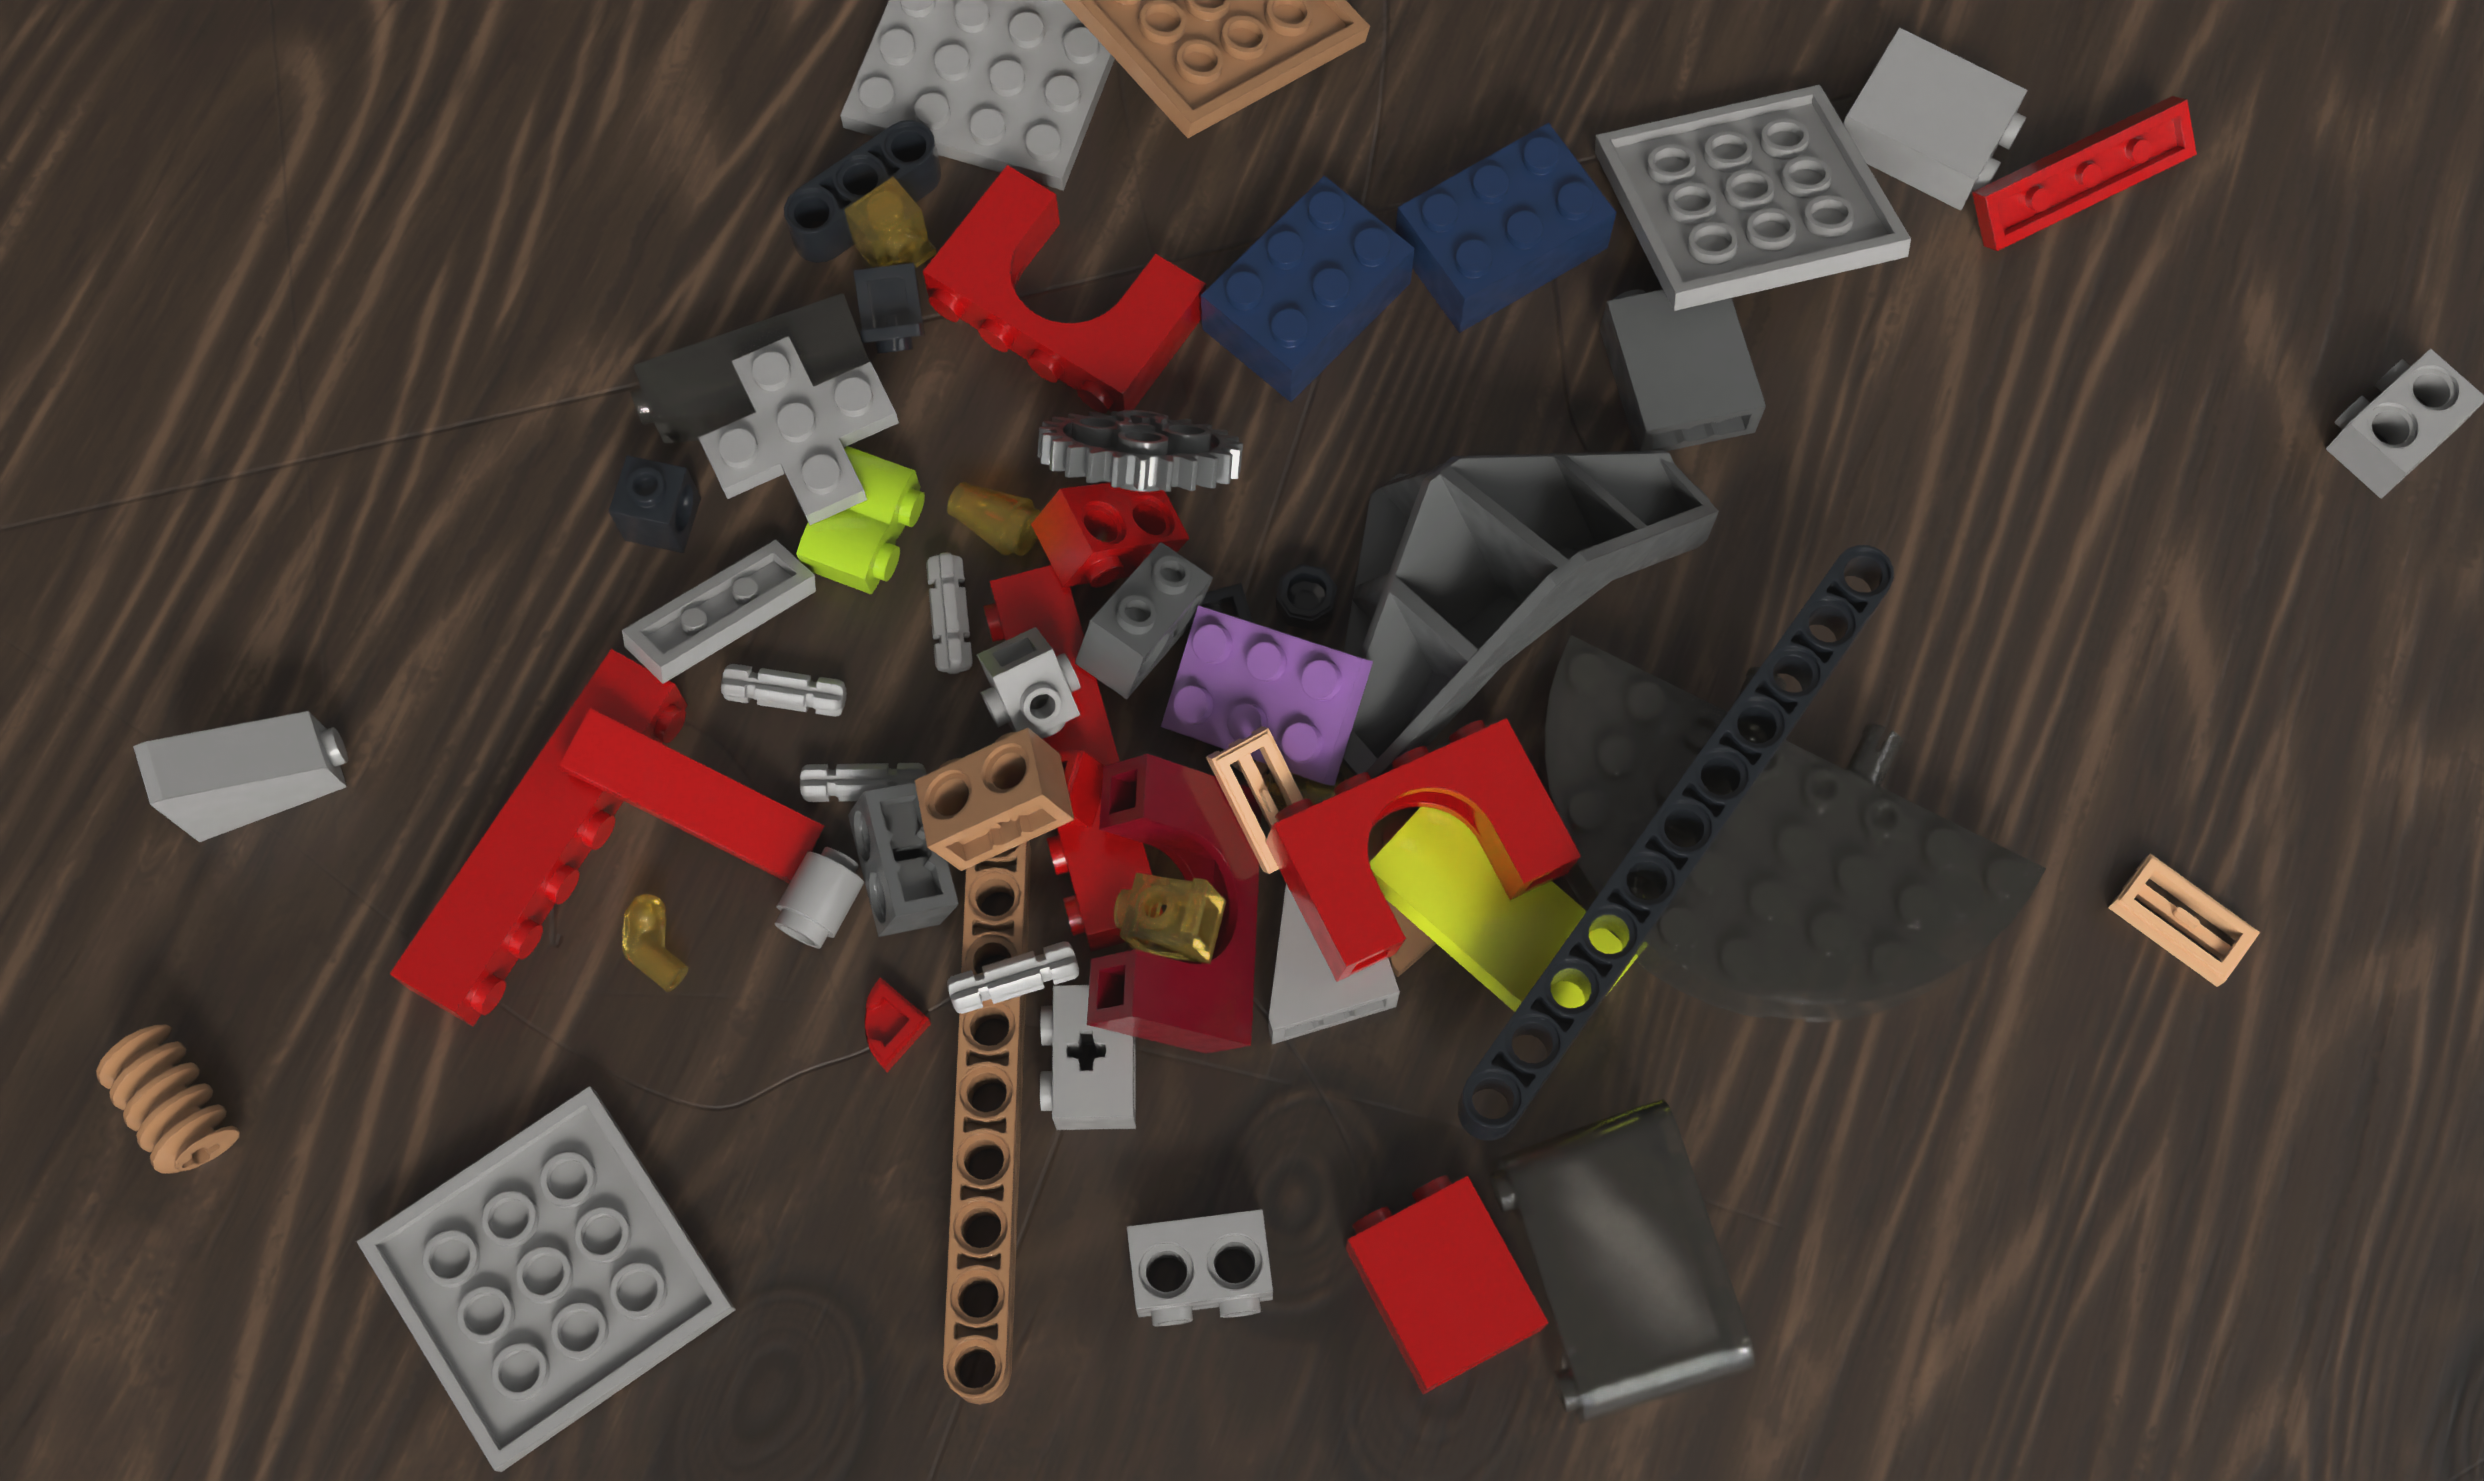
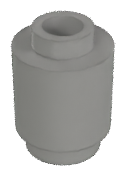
M825 847L821 855L807 852L777 905L781 913L774 923L775 926L794 939L820 949L827 937H835L864 885V881L855 874L859 867L858 863L847 855L829 847Z

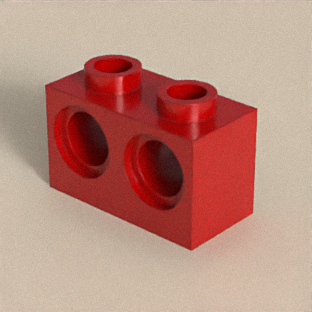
M1111 482L1060 488L1031 523V526L1062 587L1090 583L1092 587L1097 588L1108 585L1117 579L1130 577L1160 542L1178 552L1190 538L1166 492L1163 490L1141 492L1120 487L1115 488L1111 487Z

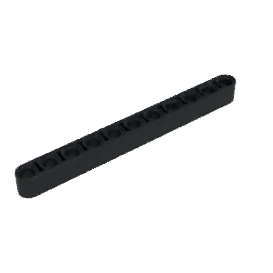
M1856 545L1848 548L1838 557L1471 1073L1458 1101V1118L1462 1127L1471 1136L1480 1140L1494 1141L1506 1136L1514 1128L1870 621L1894 579L1892 563L1889 557L1881 550L1870 545ZM1856 576L1863 579L1868 584L1871 592H1858L1852 589L1844 577ZM1823 625L1829 628L1834 633L1837 641L1824 642L1817 639L1812 634L1809 626ZM1776 674L1793 676L1800 683L1802 691L1788 692L1783 690L1776 684L1773 676ZM1749 723L1758 726L1765 733L1767 742L1752 743L1747 741L1740 734L1737 725ZM1705 774L1722 776L1728 781L1732 793L1717 795L1710 792L1703 785L1701 776ZM1669 825L1686 827L1692 832L1696 845L1679 847L1673 844L1667 838L1664 827ZM1634 876H1643L1650 879L1657 886L1659 897L1653 900H1642L1635 897L1628 888L1627 879ZM1598 928L1613 931L1620 938L1622 950L1614 954H1605L1598 951L1589 939V932ZM1560 981H1569L1576 984L1583 992L1585 1004L1577 1008H1566L1559 1005L1552 996L1551 986ZM1521 1035H1532L1538 1038L1547 1050V1058L1538 1063H1527L1520 1060L1514 1053L1512 1040ZM1483 1089H1493L1500 1092L1506 1098L1509 1112L1504 1117L1488 1119L1480 1115L1475 1109L1472 1096Z

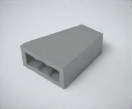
M309 711L161 738L133 746L150 805L198 842L347 787L340 766L348 763V755L344 743L334 727L326 729Z
M1286 884L1269 1011L1268 1033L1272 1045L1397 1007L1400 991L1389 958L1336 982Z

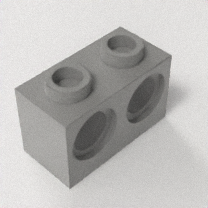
M2432 349L2428 350L2412 366L2404 359H2401L2376 383L2375 387L2382 393L2370 403L2365 397H2359L2334 422L2342 431L2326 450L2381 499L2453 434L2484 403V395ZM2416 397H2418V398H2420L2421 400H2423V401L2427 404V406H2425V405H2423L2422 403H2420V402L2416 399ZM2374 433L2382 436L2388 444L2380 441Z
M1263 1209L1127 1227L1136 1311L1138 1317L1152 1316L1153 1326H1171L1193 1321L1192 1310L1219 1307L1220 1317L1223 1318L1253 1315L1261 1312L1260 1302L1273 1300V1286ZM1233 1249L1241 1250L1252 1258L1255 1268L1248 1279L1240 1283H1229L1219 1277L1215 1270V1264L1218 1258L1226 1251ZM1164 1258H1173L1180 1261L1187 1270L1184 1283L1178 1289L1171 1292L1158 1291L1148 1282V1274L1154 1263Z

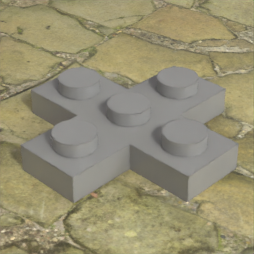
M789 336L733 360V366L755 413L698 437L727 499L785 474L809 525L866 501L865 491L844 447L899 423L897 414L872 363L868 362L813 387Z

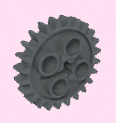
M1143 410L1112 411L1111 415L1088 411V416L1069 413L1068 418L1055 416L1052 417V422L1043 421L1042 427H1039L1037 457L1040 458L1041 464L1049 465V470L1065 471V477L1085 476L1087 477V483L1106 481L1111 482V487L1141 492L1159 490L1171 492V487L1195 491L1196 485L1216 488V483L1230 484L1231 479H1238L1241 471L1243 443L1239 442L1238 436L1228 435L1227 430H1212L1211 424L1193 425L1191 424V419L1169 420L1168 415Z

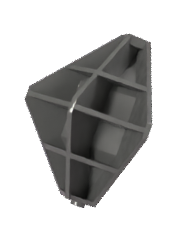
M1665 451L1453 456L1445 463L1412 474H1397L1373 492L1369 500L1344 652L1373 661L1338 772L1340 777L1345 781L1357 774L1369 772L1373 779L1393 770L1391 763L1404 753L1420 746L1427 747L1506 662L1612 580L1701 546L1707 541L1719 511L1710 502L1706 494L1694 485L1674 464L1670 453Z

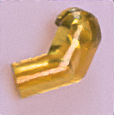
M641 894L633 899L631 905L625 911L622 951L627 960L666 992H670L683 981L688 972V967L665 949V904L655 895Z

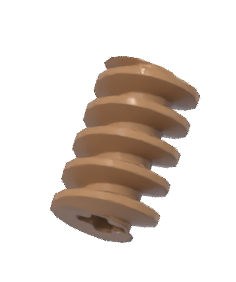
M167 1024L143 1028L124 1037L101 1059L96 1074L100 1084L110 1089V1099L113 1105L124 1110L123 1118L127 1127L138 1131L136 1136L139 1146L147 1152H152L150 1161L153 1168L162 1174H174L197 1168L218 1157L239 1139L240 1131L235 1126L214 1130L226 1117L227 1111L219 1104L200 1109L212 1097L213 1090L210 1085L205 1083L187 1088L199 1076L200 1069L192 1062L175 1066L186 1054V1048L183 1043L177 1041L160 1046L169 1037L173 1029Z

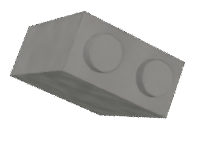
M1899 28L1847 114L1844 126L1868 165L1961 211L1973 190L1984 187L1992 181L2001 164L2000 161L1992 158L1998 145L2009 150L2027 117L2017 113L2028 90Z

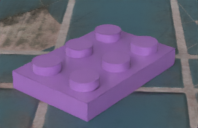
M1198 606L1161 727L1222 749L1229 748V744L1238 739H1245L1251 736L1252 731L1262 726L1267 727L1291 773L1322 784L1334 786L1373 661L1213 609ZM1260 749L1250 753L1254 760L1266 764Z

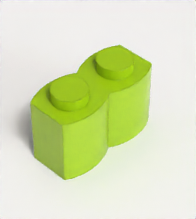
M846 446L844 450L865 491L867 500L815 524L809 525L807 523L796 555L799 561L812 573L872 594L880 580L887 582L892 577L900 556V547L895 545L896 540L905 526L913 527L916 524L923 509L925 494L920 491L921 486L915 470Z

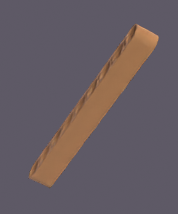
M1030 840L966 869L961 973L972 970L973 974L977 975L979 966L990 956L1000 955L1011 958L1028 952L1032 854ZM994 893H1006L1014 898L1013 906L1003 915L989 916L980 911L985 899ZM1026 994L993 1004L992 999L982 1001L983 1008L964 1014L959 1013L943 1369L945 1380L950 1388L967 1402L979 1405L991 1403L1001 1397L1009 1386L1012 1374ZM1000 1019L1009 1024L1007 1036L997 1045L986 1046L975 1041L976 1030L985 1021ZM985 1084H999L1007 1090L1005 1101L1001 1107L994 1111L982 1112L972 1107L974 1094ZM981 1150H998L1004 1155L1003 1167L994 1177L982 1180L970 1175V1162L975 1154ZM986 1215L1000 1220L1001 1232L995 1243L984 1248L972 1247L967 1243V1229L973 1220ZM982 1283L991 1284L996 1287L999 1298L997 1306L990 1314L975 1318L968 1316L964 1312L963 1301L970 1288ZM973 1353H989L995 1359L996 1365L991 1381L985 1386L975 1389L964 1386L961 1381L960 1370L965 1359Z

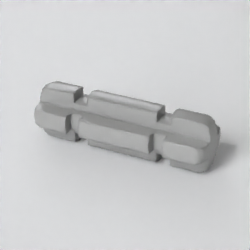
M944 552L929 557L926 563L928 585L934 584V588L929 589L933 639H939L940 642L934 645L935 666L938 671L958 674L959 672L969 670L973 664L971 642L964 641V638L970 637L966 588L959 587V583H964L965 581L964 565L960 556Z
M738 664L727 665L721 680V693L728 701L749 703L751 698L757 700V705L807 712L809 707H813L816 709V714L834 717L842 714L847 695L844 682L838 679L819 677L817 682L811 681V675L761 668L758 673L752 672V666Z
M889 763L837 764L836 770L828 769V764H807L801 770L800 791L803 799L808 802H829L831 796L838 797L839 802L858 801L864 791L914 783L916 779L927 774L924 765L920 763H898L897 769L889 768Z
M1063 941L1043 947L1044 954L1035 956L1034 952L1031 951L982 966L983 973L974 975L973 971L970 970L951 976L947 980V988L952 1005L957 1013L964 1014L983 1008L982 1001L992 999L993 1004L1043 989L1045 988L1043 982L1053 980L1054 985L1075 979L1079 975V966L1073 947L1069 942Z

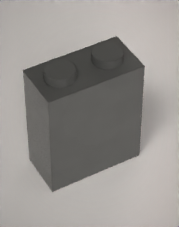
M1640 289L1630 290L1618 295L1613 300L1607 301L1600 332L1636 451L1666 452L1756 432L1766 404L1732 298L1677 311L1673 310L1664 290L1649 293Z

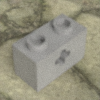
M1089 985L1053 986V1006H1041L1042 1046L1053 1045L1052 1071H1041L1040 1074L1041 1111H1052V1119L1057 1130L1136 1129V1037L1087 1025ZM1083 1045H1095L1099 1057L1094 1059L1093 1070L1081 1071L1079 1061L1076 1059L1082 1057Z

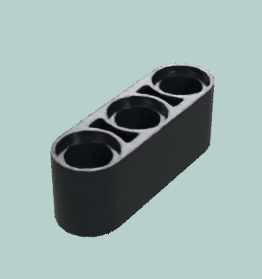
M904 120L895 123L795 190L785 203L784 217L798 254L805 260L815 263L832 260L931 193L938 186L941 179V167L935 138L930 128L914 120ZM910 156L921 157L920 159L915 160L913 162L903 161L905 158H908ZM861 189H873L871 192L865 195L855 194L857 191ZM814 221H825L823 225L817 228H806L808 224Z

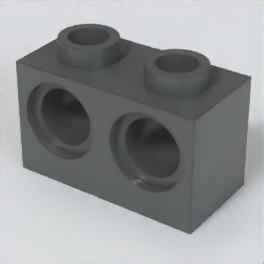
M1160 542L1090 620L1075 664L1128 699L1191 626L1197 608L1202 605L1213 577Z
M915 782L864 791L849 812L848 817L878 937L940 925L958 906V900L948 862L927 848Z

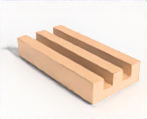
M1262 726L1252 731L1251 736L1245 739H1238L1229 744V748L1221 752L1216 751L1206 758L1263 872L1270 874L1279 868L1265 843L1266 837L1230 764L1237 761L1270 829L1277 822L1275 815L1279 811L1250 753L1260 749L1287 806L1303 800V797L1269 728Z
M2151 853L2143 859L2135 874L2126 882L2121 893L2108 907L2216 987L2227 980L2260 934L2258 930ZM2148 879H2151L2234 939L2235 943L2233 946H2230L2201 925L2200 921L2186 910L2176 907L2147 886L2145 883ZM2134 898H2136L2137 900H2139L2140 902H2142V903H2143L2144 905H2146L2148 908H2150V909L2153 910L2155 913H2157L2158 915H2160V916H2161L2162 918H2164L2166 921H2168L2169 923H2171V924H2172L2173 926H2175L2177 929H2179L2180 931H2182L2184 934H2186L2187 936H2189L2191 939H2193L2195 942H2197L2198 944H2200L2202 947H2204L2206 950H2208L2209 952H2211L2213 955H2215L2216 957H2218V958H2219L2220 960H2222V961L2220 962L2219 960H2217L2216 958H2214L2212 955H2210L2209 953H2207L2205 950H2203L2201 947H2199L2198 945H2196V944H2195L2194 942H2192L2190 939H2188L2187 937H2185V936H2184L2183 934H2181L2179 931H2177L2176 929H2174L2172 926H2170L2169 924H2167L2165 921H2163L2161 918H2159L2158 916H2156V915H2155L2154 913H2152L2150 910H2148V909L2145 908L2143 905H2141V904L2138 903L2136 900H2134Z

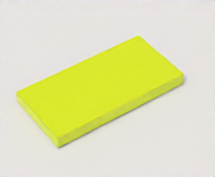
M1420 807L1369 862L1372 873L1385 899L1514 1012H1516L1587 912L1552 881L1510 900L1473 832L1456 817L1435 808ZM1598 928L1589 932V939L1598 951L1605 954H1614L1622 950L1621 941L1608 929ZM1637 954L1634 955V957L1627 965L1623 973L1620 975L1616 983L1620 980V978L1625 974L1629 967L1638 958ZM1560 981L1551 986L1552 996L1559 1005L1566 1008H1577L1585 1004L1583 992L1576 984L1569 981Z

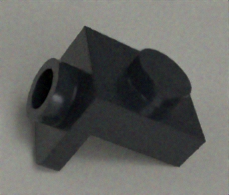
M915 263L853 270L862 330H860L861 343L876 342L877 354L912 350V338L925 336Z

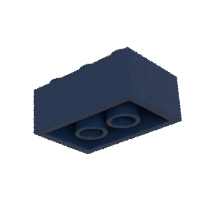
M1547 123L1399 206L1395 233L1415 248L1412 269L1457 331L1461 333L1606 250L1617 212L1552 126Z
M1323 176L1201 295L1202 329L1289 402H1292L1411 283L1415 248L1327 177Z

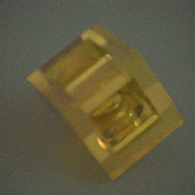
M891 177L844 209L854 246L873 268L915 263L917 268L937 254L936 248L928 240L921 208L894 177Z
M1136 873L1132 890L1123 889L1116 899L1114 922L1116 927L1121 929L1120 937L1133 949L1169 958L1210 964L1226 900L1205 879L1194 878L1193 881ZM1162 904L1167 905L1165 912L1159 916Z

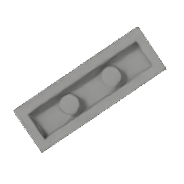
M774 540L623 629L624 647L664 684L816 592L815 574L777 540Z

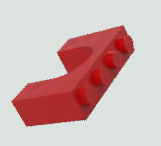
M1007 165L923 270L930 305L947 320L958 322L961 319L976 328L982 339L994 349L1000 352H1007L1010 349L1027 360L1031 369L1043 379L1052 383H1056L1059 379L1077 390L1081 400L1095 411L1107 413L1108 410L1111 412L1134 410L1201 321V295L1206 291V283L1155 254L1121 300L1105 314L1092 320L1078 323L1055 322L1035 314L1019 299L1016 289L1024 270L1060 225L1057 196L1054 192Z
M1507 718L1486 727L1483 720L1472 722L1451 734L1448 738L1450 744L1430 753L1426 746L1412 749L1391 763L1393 767L1391 771L1373 779L1369 772L1357 774L1337 785L1333 790L1335 796L1316 805H1313L1310 798H1306L1285 807L1275 815L1277 822L1272 825L1265 843L1336 982L1395 955L1406 940L1372 873L1368 857L1370 831L1378 821L1390 813L1408 807H1429L1442 810L1459 819L1476 836L1510 900L1567 874L1580 859L1581 854Z

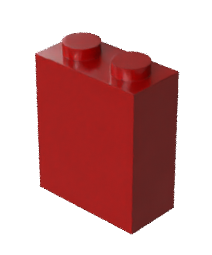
M1447 1175L1430 1181L1412 1193L1415 1204L1392 1215L1388 1206L1366 1215L1352 1225L1356 1235L1347 1240L1346 1251L1423 1395L1542 1331L1549 1323L1468 1176L1453 1184Z

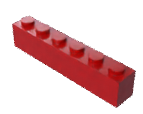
M1052 565L990 581L995 603L984 605L983 608L992 641L996 642L1004 639L1007 641L1036 627L1052 647L1055 656L1065 653L1081 686L1080 689L1072 692L1080 715L1065 722L1064 727L1057 733L1042 739L1054 749L1083 750L1104 766L1120 762L1097 679L1075 664L1084 634L1070 586L1062 587ZM1101 799L1091 827L1067 823L1057 828L1058 835L1046 838L1056 875L1069 872L1075 895L1063 898L1072 934L1074 936L1086 933L1090 952L1165 931L1164 915L1142 842L1099 830Z
M613 649L609 651L390 972L391 976L409 990L471 1026L475 1025L481 1014H489L498 1005L506 989V982L504 980L518 959L527 958L536 948L543 933L542 923L555 904H562L572 894L579 880L580 873L578 869L592 849L598 850L608 840L615 826L616 820L614 815L624 802L558 769L589 708H592L661 744L663 742L668 744L680 732L686 718L685 709L688 706L676 684L671 681L662 684L644 666Z

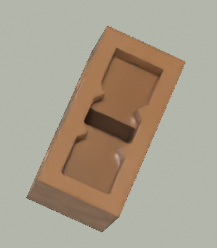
M1028 727L1019 732L1002 735L995 743L963 758L949 760L943 763L939 769L915 780L927 848L960 871L1075 820L1060 753Z

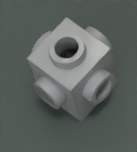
M1036 627L977 654L991 688L982 691L981 694L997 727L1008 723L1014 732H1019L1028 727L1042 739L1057 733L1064 727L1065 722L1080 715L1072 696V692L1081 688L1077 675L1065 653L1055 656L1052 647Z

